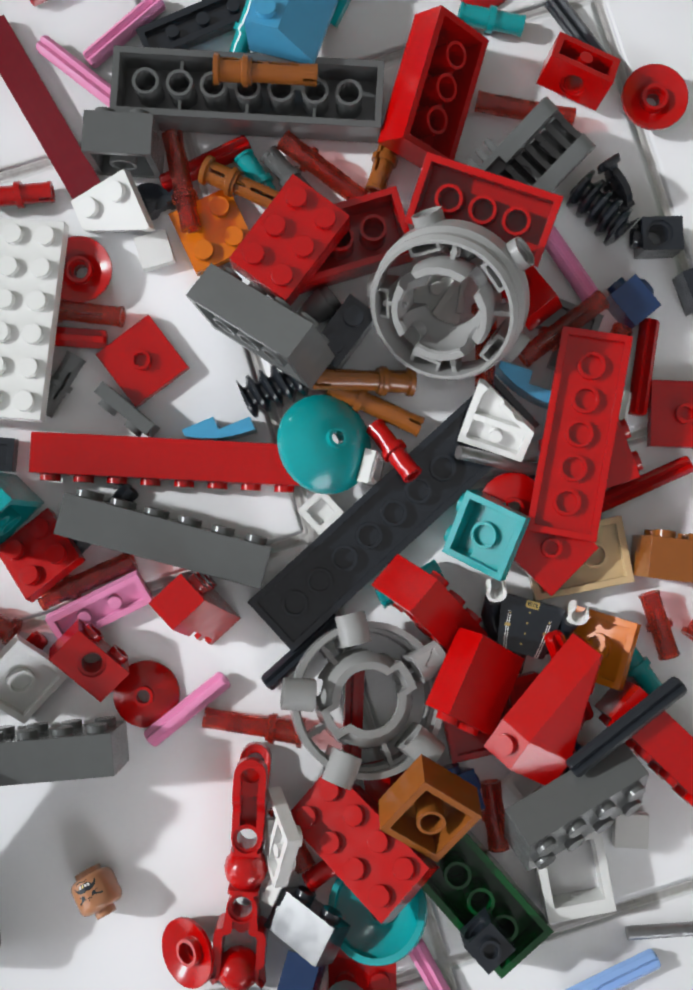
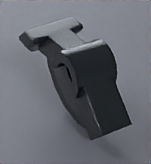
M617 153L599 164L597 171L599 175L602 173L605 175L606 181L602 186L603 191L614 190L610 199L613 202L620 198L624 200L619 209L622 212L633 207L635 202L633 201L630 185L618 168V163L621 159L620 154Z
M144 183L137 186L152 221L156 220L161 212L168 209L175 210L182 203L183 195L178 188L168 192L159 184Z

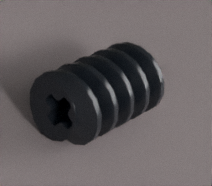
M593 169L570 191V197L566 206L573 208L579 205L575 213L578 218L589 214L585 221V226L590 227L597 223L594 235L597 237L607 233L603 244L608 246L624 235L639 218L633 221L628 220L633 211L632 208L622 212L619 211L624 201L622 198L614 202L610 201L614 192L613 189L604 193L600 191L605 182L603 179L595 183L591 182L596 172Z
M273 365L270 366V377L262 370H259L257 382L249 375L245 376V387H242L237 381L247 409L254 418L259 417V406L267 413L271 412V401H274L279 408L283 407V396L285 395L292 403L295 402L297 390L304 397H308V387L286 373L280 372Z

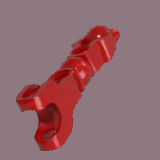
M251 742L243 748L233 779L232 847L224 865L225 875L229 882L227 892L229 899L226 913L221 914L218 918L213 934L214 968L210 977L212 985L220 981L227 990H248L255 983L262 989L266 983L265 963L268 928L264 926L267 918L261 915L260 887L268 871L265 855L263 854V837L266 828L267 789L270 787L272 753L270 748L261 742ZM257 752L262 755L264 761L259 758L248 756L251 753ZM252 829L257 836L248 839L240 831ZM245 897L251 901V904L241 905L236 899ZM232 929L239 933H244L248 930L249 935L257 939L256 954L250 947L244 945L231 946L224 952L225 935L230 934Z

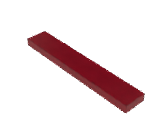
M3 14L0 16V75L72 199L101 183V181L82 153L81 146Z

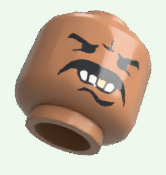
M100 863L74 877L76 882L71 887V894L82 916L89 917L95 914L97 920L117 910L114 903L121 898L122 889L110 867H101Z

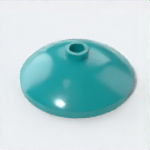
M312 395L296 402L284 414L277 433L278 453L288 474L303 488L325 495L341 493L358 483L357 478L365 448L371 449L370 436L366 433L367 427L361 416L347 403L329 395ZM332 434L338 438V444L333 441Z
M337 877L332 886L328 905L340 911L342 914L341 918L351 925L340 948L350 958L365 965L386 966L402 960L417 946L425 930L428 906L426 894L422 888L393 921L383 924L374 917L339 877Z

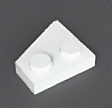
M479 378L457 441L522 462L533 437L534 427L486 380Z

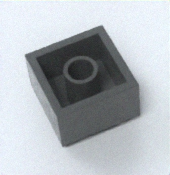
M97 107L95 110H84L81 151L97 175L112 176L120 170L126 169L131 172L132 177L159 178L164 169L165 138L154 114L143 109L117 112L112 108Z

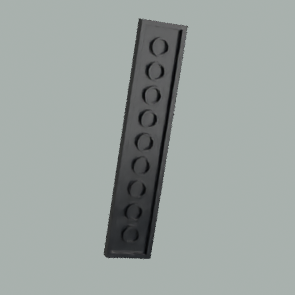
M495 375L487 381L534 429L540 425ZM473 395L409 453L415 463L422 469L421 474L416 479L405 483L395 468L390 470L248 601V604L292 652L387 566L397 554H400L450 508L466 490H469L493 468L455 458V450L459 445L486 451L457 441Z

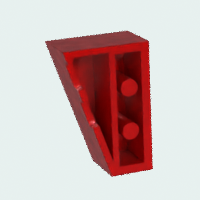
M399 554L394 557L371 584L378 592L394 601L393 606L401 613L404 612L430 641H436L446 655L458 627L483 634L486 637L488 636L479 625L482 619L471 609L463 608L466 602L460 595L451 589L449 591L446 589L449 583L444 577L434 570L430 574Z
M195 571L180 573L148 603L173 631L186 636H191L196 632L194 636L197 640L205 639L210 645H213L241 619L214 589L217 583L210 575Z

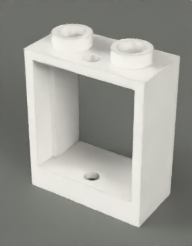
M594 831L584 837L585 841H591L599 887L552 896L547 867L541 870L537 867L534 868L542 912L549 924L617 911L602 833L597 834Z

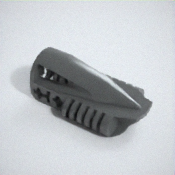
M546 96L498 147L489 138L483 142L492 154L488 156L478 148L474 153L483 161L480 166L471 157H469L466 163L469 166L552 193L596 148V145L584 133L581 134L564 118L559 108ZM446 244L451 251L452 245ZM461 249L460 257L468 261L477 257L468 250Z

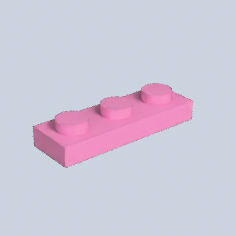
M135 570L48 613L45 621L58 640L78 619L85 625L91 623L99 629L148 605L153 596L138 570Z

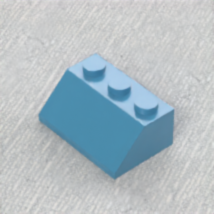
M252 0L244 20L249 50L299 63L314 64L339 0Z

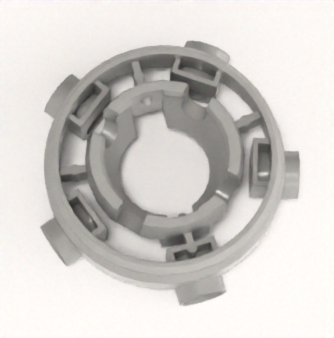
M442 206L431 207L414 214L411 217L414 228L404 234L387 251L376 273L370 274L367 280L366 300L370 305L373 324L381 341L389 352L406 367L424 376L440 380H461L474 377L493 367L503 357L511 363L531 339L523 332L530 306V291L524 270L534 265L535 262L528 244L519 236L505 243L496 234L480 225L464 220L446 219ZM446 244L452 245L451 255H437L420 260L403 277L387 275L394 259L406 250H409L410 257L413 258L440 251ZM462 248L484 261L481 264L483 271L474 263L460 257ZM432 275L450 277L460 283L469 276L478 287V291L473 297L479 310L467 322L460 324L447 323L433 315L427 304L414 303L413 289L425 286ZM504 290L508 298V303H501V292ZM499 316L510 317V321L506 318L488 339L479 354L480 359L462 362L461 357L468 355L475 343L478 345L484 342ZM410 326L415 327L420 333V340L415 346L403 335Z
M365 610L335 617L337 628L322 635L307 649L295 669L293 678H283L280 696L281 710H290L292 722L300 741L306 750L326 767L322 779L344 789L351 790L355 779L378 780L392 777L407 770L421 754L437 762L446 747L436 738L441 728L442 720L436 718L438 711L425 705L446 657L442 647L434 640L424 646L413 635L397 626L367 621ZM370 633H375L393 640L406 653L400 656L403 662L401 660H394L388 654L375 653L365 648L347 650L334 657L325 646L333 640L336 648L371 642ZM320 651L328 663L318 676L319 679H322L323 685L319 696H317L316 680L303 677L310 662ZM363 670H376L386 676L392 674V680L397 684L395 687L398 698L395 713L384 726L372 730L360 729L352 724L341 728L337 727L330 712L341 706L340 698L343 686L353 674ZM415 682L423 683L425 702L420 724L412 722L394 745L399 752L391 756L386 743L397 736L407 723L412 708V691L417 689ZM315 709L320 723L307 731L302 720L301 711L313 712ZM325 729L331 737L343 745H354L360 749L379 747L384 760L373 764L361 765L363 759L329 744L324 753L311 738L316 734H320Z

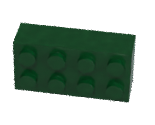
M470 830L438 862H435L439 868L422 887L458 930L486 907L508 931L515 951L494 970L501 979L554 932L541 910Z

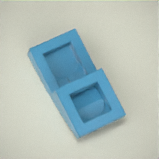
M500 361L496 365L494 373L509 389L525 400L548 410L551 390L529 384L533 373L532 370L504 361Z
M211 417L182 429V432L189 439L226 441L257 433V429L251 417L220 428L218 421Z

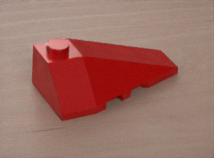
M576 632L573 633L503 717L484 747L509 770L542 785H546L562 776L568 768L566 760L576 752L575 744L579 731L583 728L585 721L584 713L589 696L593 693L604 654Z

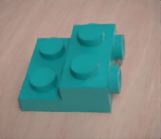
M478 489L466 490L457 502L456 511L458 512L455 520L445 532V545L442 552L498 581H503L508 575L531 517L506 506L505 502Z

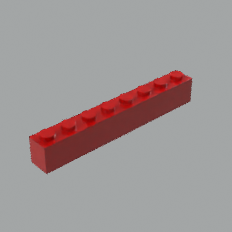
M31 432L29 472L40 474V480L61 481V475L74 476L73 482L94 483V477H107V484L127 485L128 479H141L140 485L161 486V480L174 481V487L194 488V482H208V489L227 490L229 483L241 484V490L261 491V485L275 486L274 492L294 493L295 487H302L292 479L284 468L278 453L277 444Z

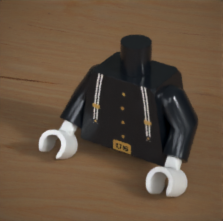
M491 579L485 581L486 595L480 615L485 632L488 634L487 637L525 660L526 656L543 660L545 655L549 654L544 641L546 633L560 630L567 640L578 625L585 624L589 619V606H586L582 612L575 611L577 600L569 602L568 613L565 614L566 609L507 593L504 580L501 587L497 589L491 588ZM524 660V662H523V665H522V667H521V670H520L519 674H522V671H523V668H524V664H525V660Z

